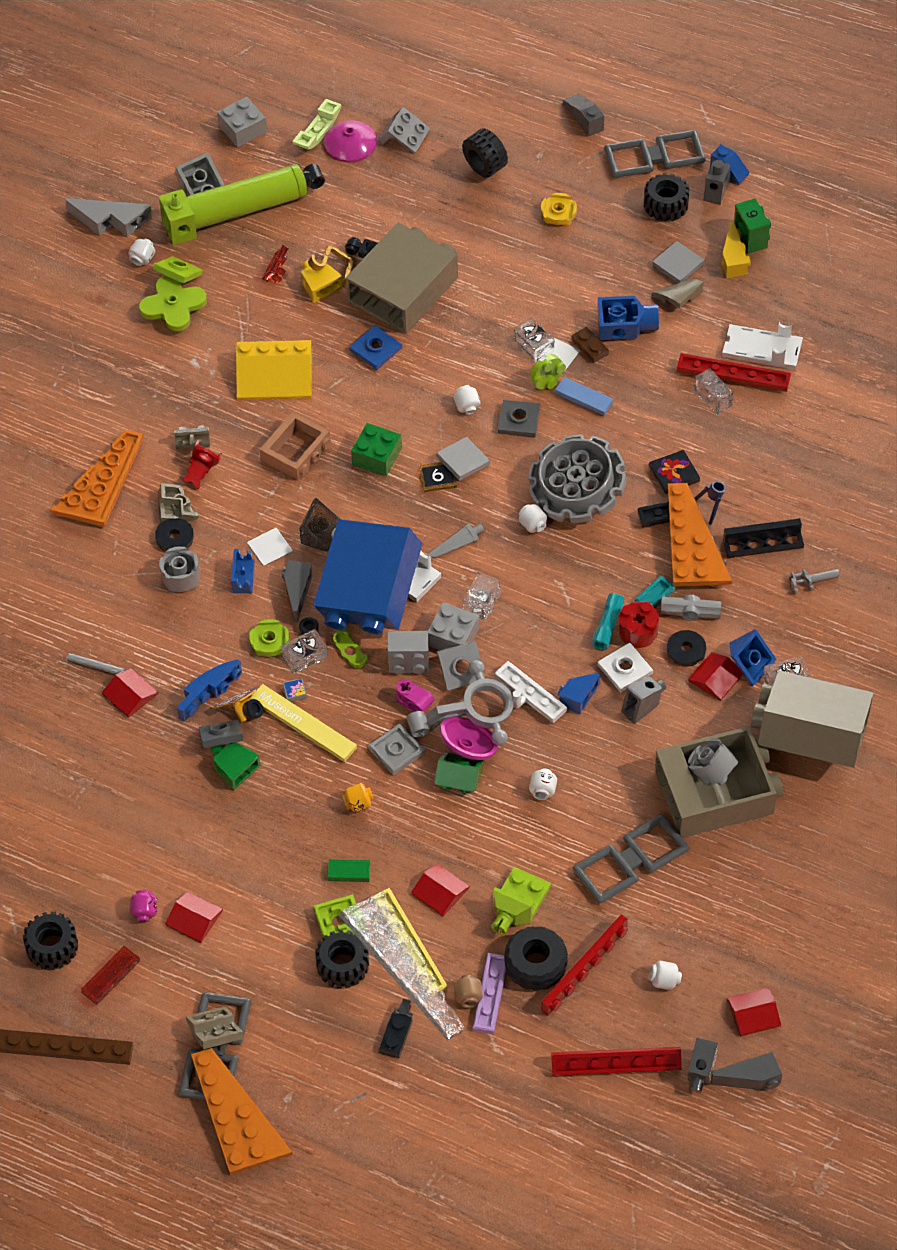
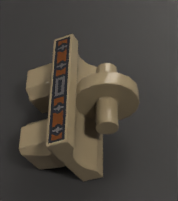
M205 425L197 426L194 429L179 427L178 430H174L176 449L191 448V451H193L198 440L200 446H210L209 429Z

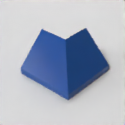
M756 629L730 642V655L750 685L754 686L776 661L775 656Z

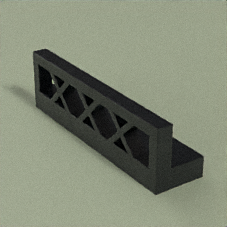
M801 519L724 528L723 542L727 558L804 548L801 534ZM797 536V543L787 541L788 537ZM775 539L779 542V544L772 546L767 542L769 540ZM751 542L760 544L758 548H752L748 545ZM737 544L741 547L738 551H731L729 545Z

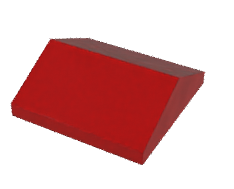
M711 652L688 678V681L721 701L743 676V673L729 657Z
M131 668L116 674L102 691V695L129 718L158 695V691Z
M436 864L423 873L411 894L444 917L470 886L439 864Z
M187 891L175 902L165 925L202 943L223 909Z
M769 988L727 998L740 1037L781 1027L776 1001Z

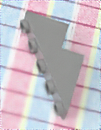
M75 198L65 199L67 211L99 236L114 226L128 237L152 218L151 206L149 204Z

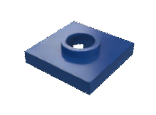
M376 325L350 346L352 353L376 370L402 349L400 342ZM375 341L382 345L376 349L370 347Z

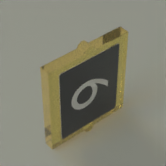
M442 462L419 465L421 475L419 480L422 481L424 492L457 488L455 476Z

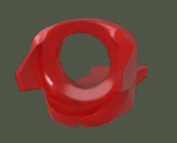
M198 440L192 451L189 461L190 466L187 469L188 473L182 481L191 483L196 489H199L201 479L205 477V474L208 473L211 467L219 463L222 453L216 455L211 450L200 446Z

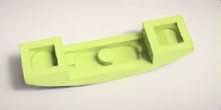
M325 99L318 108V115L304 132H299L292 141L293 144L308 150L315 147L332 127L342 107L341 104Z

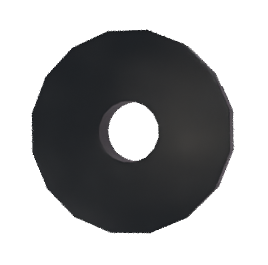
M171 518L163 521L158 526L155 538L159 548L165 552L173 547H185L188 549L193 543L194 531L191 524L186 520ZM175 533L180 535L178 538L170 537L172 534Z
M678 631L669 638L667 643V655L674 660V663L680 666H694L700 660L702 661L706 654V641L695 631ZM689 646L692 649L690 651H684L682 650V647Z

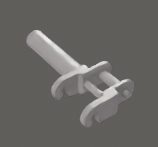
M802 569L800 573L794 574L793 571L790 572L789 578H791L794 594H798L797 583L805 582L812 591L814 590L813 582L839 577L840 575L838 569L813 575H807L808 572ZM803 576L804 578L802 580H796V577Z

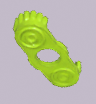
M345 630L335 632L333 641L340 650L342 657L348 660L354 668H363L367 663V654L363 655L360 647L350 639L349 632ZM353 647L356 649V653L354 655H347L345 650Z

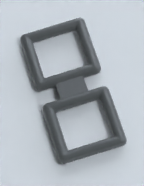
M690 130L657 136V146L647 147L644 139L605 145L604 151L612 176L619 178L652 172L654 170L653 165L663 163L666 169L704 163L706 157L697 131ZM692 138L698 157L670 161L664 142ZM640 146L646 166L618 170L612 151Z
M659 814L626 834L623 840L629 848L619 853L613 845H608L573 866V872L598 903H604L638 882L639 877L634 870L644 865L652 873L689 850L688 844L664 815ZM661 824L679 847L652 863L634 839ZM610 854L628 878L601 894L583 870Z
M204 992L201 995L197 1013L207 1011L209 1001L242 1006L238 1027L243 1031L244 1038L251 1000L249 998ZM243 1039L230 1042V1044L240 1045ZM227 1043L211 1047L222 1062L229 1063L228 1069L235 1077L239 1059L236 1055L225 1054ZM191 1049L188 1051L179 1089V1095L182 1097L205 1100L203 1091L188 1089L194 1067L191 1054L202 1050Z

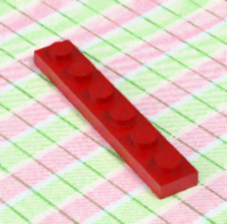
M684 353L680 354L677 365V372L713 379L720 378L724 381L784 392L788 391L791 373Z
M621 914L542 1000L541 1012L547 1016L552 1011L556 1012L561 1006L562 1000L574 992L578 982H583L589 974L588 971L592 967H597L602 960V956L613 949L617 939L623 938L626 935L628 919Z
M681 1047L551 1052L552 1076L682 1070Z

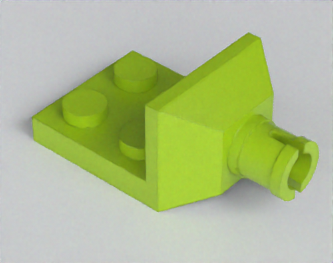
M513 867L502 888L498 889L495 887L493 889V907L497 918L491 925L492 930L498 933L499 929H501L500 935H505L511 924L517 926L531 923L549 892L551 883Z

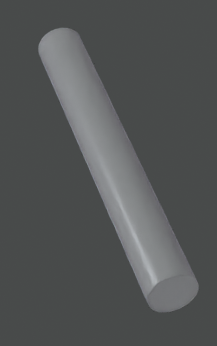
M69 653L67 656V661L112 674H119L125 671L124 668Z

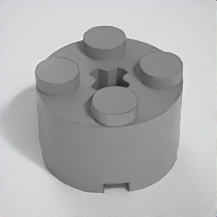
M173 547L167 550L166 554L159 561L161 579L165 587H167L169 592H185L195 589L200 580L197 555L185 547Z
M712 738L706 741L707 744L701 747L699 745L691 753L688 759L689 768L703 784L714 785L717 783L722 785L726 782L727 775L736 767L738 761L719 739Z

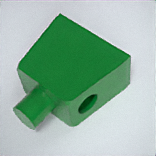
M236 742L229 743L225 748L221 745L213 746L210 750L215 756L213 758L215 771L233 791L261 766L257 753Z

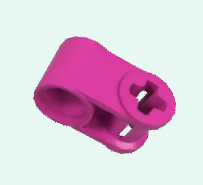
M403 679L397 683V702L412 712H425L434 702V697L429 691L422 689L412 681Z

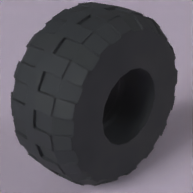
M531 926L517 931L509 939L505 948L504 962L507 974L515 984L525 989L539 991L556 985L564 976L568 963V953L563 939L556 932L546 927ZM540 953L547 959L542 963L536 964L527 961L525 957L529 954Z

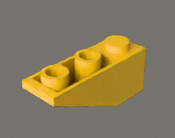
M730 222L722 253V267L726 278L747 275L748 267L751 266L750 257L745 254V244L740 240L739 228L736 229L734 222Z

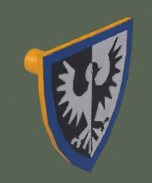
M254 687L212 707V709L232 704L239 721H246L247 717L243 713V705L246 701L251 700L247 697L255 693L256 688Z

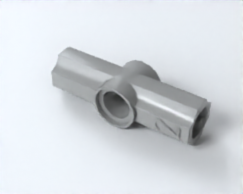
M686 595L684 598L662 597L661 614L682 616L688 621L697 620L699 617L720 619L721 601L700 600L696 595Z

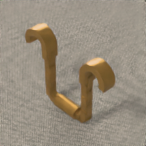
M328 245L321 263L316 262L314 255L310 257L308 264L316 271H321L326 265L330 252L340 259L347 261L348 264L342 278V285L346 289V277L354 263V260L348 254Z

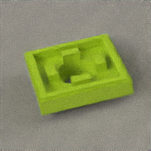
M173 256L155 263L153 267L154 271L181 283H186L200 277L203 273V269Z
M353 894L313 906L322 937L325 935L329 937L332 931L339 933V930H343L344 933H347L348 930L352 931V935L365 933ZM337 916H342L346 918L347 924L344 923L335 927L332 925V920Z

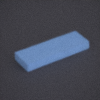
M566 377L562 379L555 389V394L603 416L613 404L612 398Z

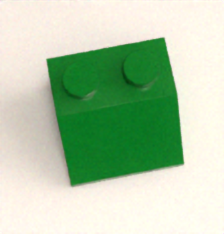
M445 751L438 760L434 784L440 785L439 787L443 789L457 788L463 793L474 792L478 787L485 760H470L456 753Z

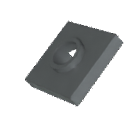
M503 400L498 433L536 437L540 403ZM514 413H516V415L526 414V417L524 419L517 420L513 418L512 415Z
M239 719L199 727L203 748L243 740Z

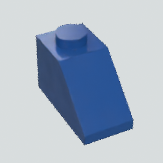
M720 144L711 154L710 167L712 162L716 160H722L724 163L731 165L730 180L740 185L749 175V170L738 154L730 148Z
M593 673L569 679L566 685H562L558 691L559 701L568 709L581 714L600 685V674Z

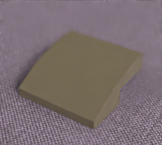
M226 1006L186 1016L191 1032L203 1049L243 1039V1031L234 1023V1015Z

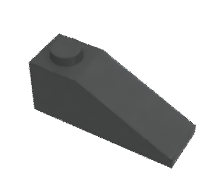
M580 94L563 100L564 105L588 137L604 130V115L596 104Z
M289 560L287 567L283 568L282 578L285 581V588L294 622H298L313 575L312 564Z
M773 1052L712 1071L711 1075L712 1085L755 1090L773 1089L781 1084L782 1072Z

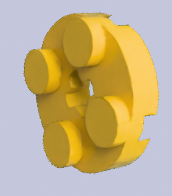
M564 193L551 194V197L543 199L541 203V215L543 221L548 224L570 225L577 214L576 202L571 200V196Z

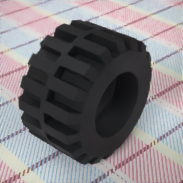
M479 129L463 141L462 151L466 161L477 174L484 178L491 177L508 163L507 151L503 143L488 129Z
M667 173L655 175V178L651 177L644 188V207L646 213H649L650 217H655L656 220L661 219L664 222L666 220L674 221L675 218L679 219L681 215L684 216L688 210L690 191L684 179L681 180L680 176L676 177L674 174L667 175Z
M44 912L42 913L43 916L39 917L36 915L34 921L30 920L27 923L28 927L24 928V946L29 960L33 961L35 966L41 965V969L45 970L47 967H50V970H55V967L59 966L60 969L64 967V963L69 964L71 962L70 958H74L76 956L75 951H78L75 927L68 917L65 918L62 913L56 915V912H51V914ZM48 936L61 937L60 941L52 946L40 944Z
M339 930V933L332 931L329 937L327 935L322 937L323 942L319 941L317 944L318 948L315 951L317 971L324 982L328 981L329 986L337 985V988H342V986L350 988V984H359V979L363 980L365 973L367 974L369 970L368 947L364 939H360V935L357 933L352 935V931L349 930L347 933H344L343 930ZM339 954H348L353 957L352 961L347 964H336L331 961L333 957Z

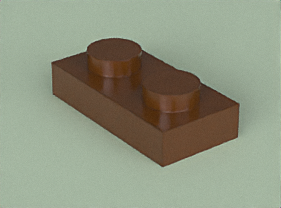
M587 327L572 335L571 340L593 363L609 355V349Z

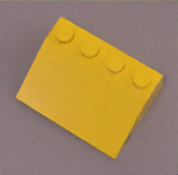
M311 340L237 342V400L312 398Z

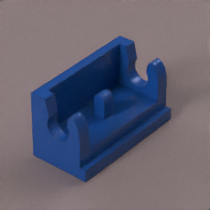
M234 549L231 578L233 593L252 594L255 560L252 559V553L249 550L246 556H242L239 549Z

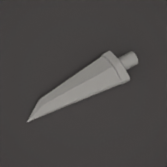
M470 524L465 525L464 528L426 556L439 557L478 541L479 537L477 534L484 531L483 526L479 524L472 528Z

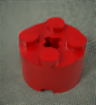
M634 602L623 606L619 615V636L624 643H631L634 648H644L651 645L658 635L659 615L650 602Z

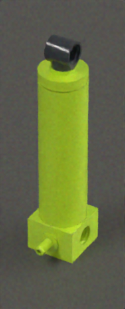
M297 164L187 197L183 189L159 196L162 222L172 244H180L196 239L197 229L307 196V187L318 189L324 185L325 178L317 164H310L303 171H301Z

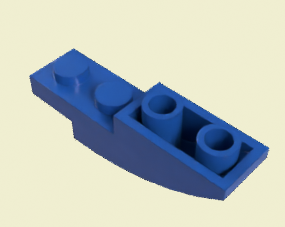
M236 659L220 664L193 680L184 689L185 699L177 706L178 717L185 722L196 713L197 708L202 703L207 702L210 695L217 699L221 694H224L228 690L229 685L241 676V661Z

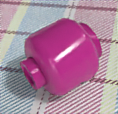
M139 890L131 896V916L136 917L138 922H149V918L156 916L157 897L153 895L152 891Z

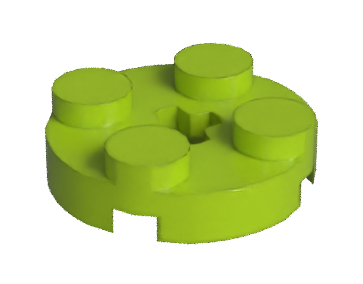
M555 354L546 355L547 359L543 361L538 360L530 371L532 381L530 382L537 389H553L557 385V380L565 371L566 365Z
M273 619L260 621L258 626L250 631V644L256 655L271 657L285 653L289 644V632L286 626L281 625L279 621ZM268 635H271L272 638H274L271 641L265 640L268 637Z

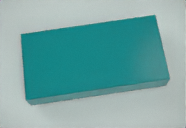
M660 576L635 598V602H650L656 608L662 603V597L671 595L675 591L676 586H673L672 583Z

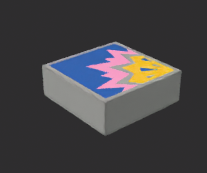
M302 678L283 682L288 701L292 702L307 698Z

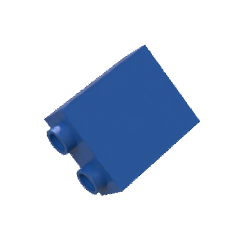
M338 519L313 605L325 618L324 624L337 630H346L348 623L360 625L362 631L373 635H382L384 628L399 630L423 544L410 528Z

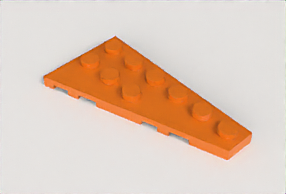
M125 430L111 444L112 447L106 454L103 453L99 457V461L92 465L76 481L72 490L68 494L65 493L61 497V501L50 509L51 514L105 527L144 440V434Z
M668 484L673 586L732 585L730 574L688 484Z
M212 1048L191 1054L230 1175L293 1155L288 1145Z

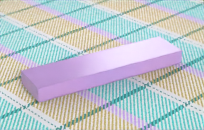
M491 953L487 955L482 980L483 998L477 1005L473 1032L494 1035L506 976L504 955Z

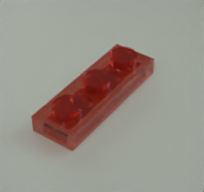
M123 946L81 988V993L98 1005L140 962V958Z

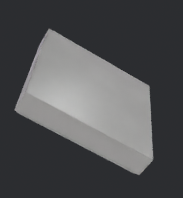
M678 241L653 261L654 267L677 283L685 281L704 264L703 258Z
M468 437L440 450L436 455L459 481L490 465V460Z
M400 723L368 745V749L393 776L425 754V749Z

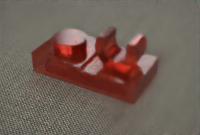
M282 245L275 252L262 277L264 281L267 282L271 277L276 283L282 280L278 274L283 276L286 271L280 268L279 265L282 266L287 260L288 256H286L289 248Z

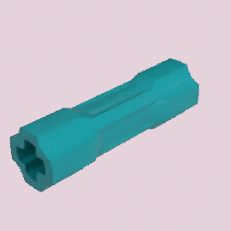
M610 593L608 595L598 628L595 630L591 645L595 649L602 651L608 649L613 629L624 605L625 598L620 594Z

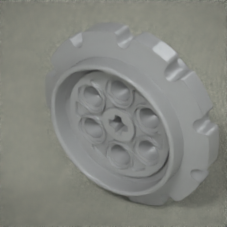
M571 435L563 437V441L558 444L552 442L542 449L538 454L540 460L532 462L528 479L530 485H532L529 487L535 505H538L540 508L543 507L548 517L563 522L566 518H570L571 523L588 522L593 519L592 516L595 514L603 516L617 504L615 497L623 495L627 481L626 474L624 473L626 470L625 464L618 450H611L610 443L596 436L584 439L583 435Z

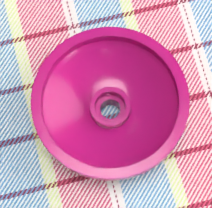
M350 120L337 123L326 132L324 137L326 152L332 158L347 163L366 159L374 152L377 145V137L374 130L367 124L359 121Z
M455 716L443 721L440 727L441 738L445 745L457 755L470 760H485L491 758L496 753L498 745L493 743V733L488 728L480 727L466 717Z

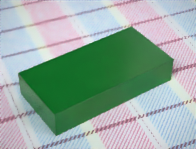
M329 859L328 881L370 882V860Z

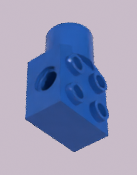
M635 296L598 297L597 315L600 340L637 339L641 331L659 330L658 304L642 305Z

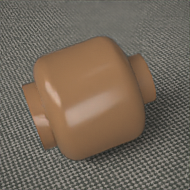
M463 975L461 979L455 982L454 990L457 1003L464 1008L476 1007L483 998L481 981L472 975Z

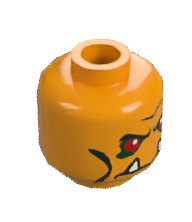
M363 783L346 788L345 794L342 795L347 810L351 809L354 813L370 808V800L374 799L370 787L366 788Z

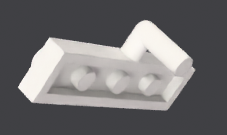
M509 661L495 672V678L513 691L514 708H519L526 702L552 723L557 721L567 711V707Z

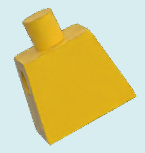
M308 260L302 264V284L313 303L343 288L342 275L327 263L321 271L313 270L309 266Z

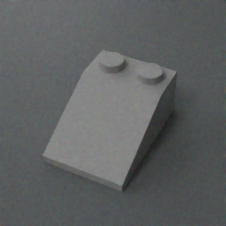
M208 152L175 168L174 174L187 196L225 185Z

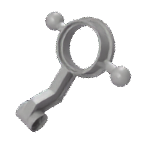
M474 660L469 664V672L476 677L477 681L468 686L463 702L436 706L426 715H424L423 711L410 713L407 716V721L412 736L418 738L427 735L431 729H434L447 718L467 716L471 722L480 727L493 728L492 741L494 744L501 746L507 742L508 735L504 730H501L500 724L512 712L514 705L513 696L510 690L501 682L493 679H484V664L479 660ZM479 691L493 692L502 699L504 712L492 718L481 716L473 709L471 697Z

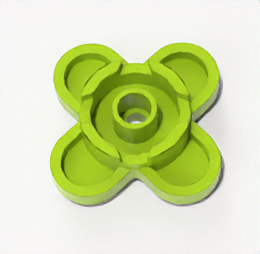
M163 276L156 282L157 294L142 299L139 308L144 318L149 320L163 319L170 330L182 331L190 325V313L203 308L207 303L206 292L200 287L182 288L180 282Z

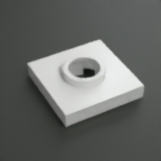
M631 643L599 660L597 664L620 693L625 691L628 686L653 674V669ZM629 661L632 667L628 670H623L619 667V664Z

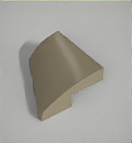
M689 279L652 292V295L665 304L669 301L678 308H681L687 301L692 302L703 292V282L698 279Z
M161 483L158 491L160 522L171 518H179L187 522L197 520L199 513L194 512L190 506L191 501L184 495L181 486Z

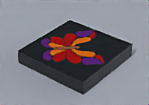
M684 450L649 462V467L665 494L668 493V484L687 483L689 486L700 482V476Z

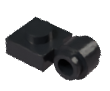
M351 237L345 245V251L350 255L358 253V257L365 258L378 243L368 239H364L363 243H361L357 237Z

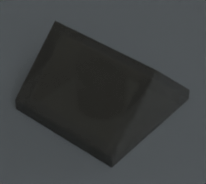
M314 498L299 528L300 541L303 545L327 552L332 542V531L336 528L337 521L340 518L317 498Z

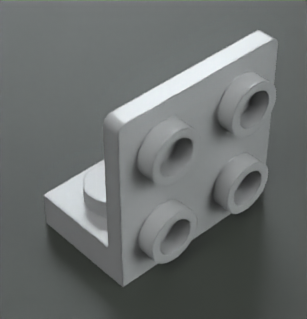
M402 107L393 115L378 140L384 144L389 139L393 140L394 138L412 153H415L430 128Z

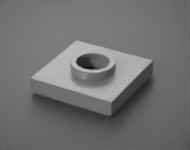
M476 641L437 651L446 690L466 686L477 681L476 677L469 670L461 674L455 668L456 662L460 659L467 660L469 664L474 660L481 661Z

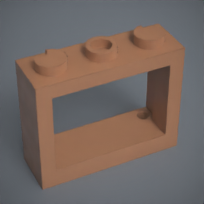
M292 411L260 448L261 461L299 480L302 475L308 472L309 467L318 461L320 454L328 449L329 444H331L330 431ZM300 429L315 437L316 440L295 463L277 452L293 433Z

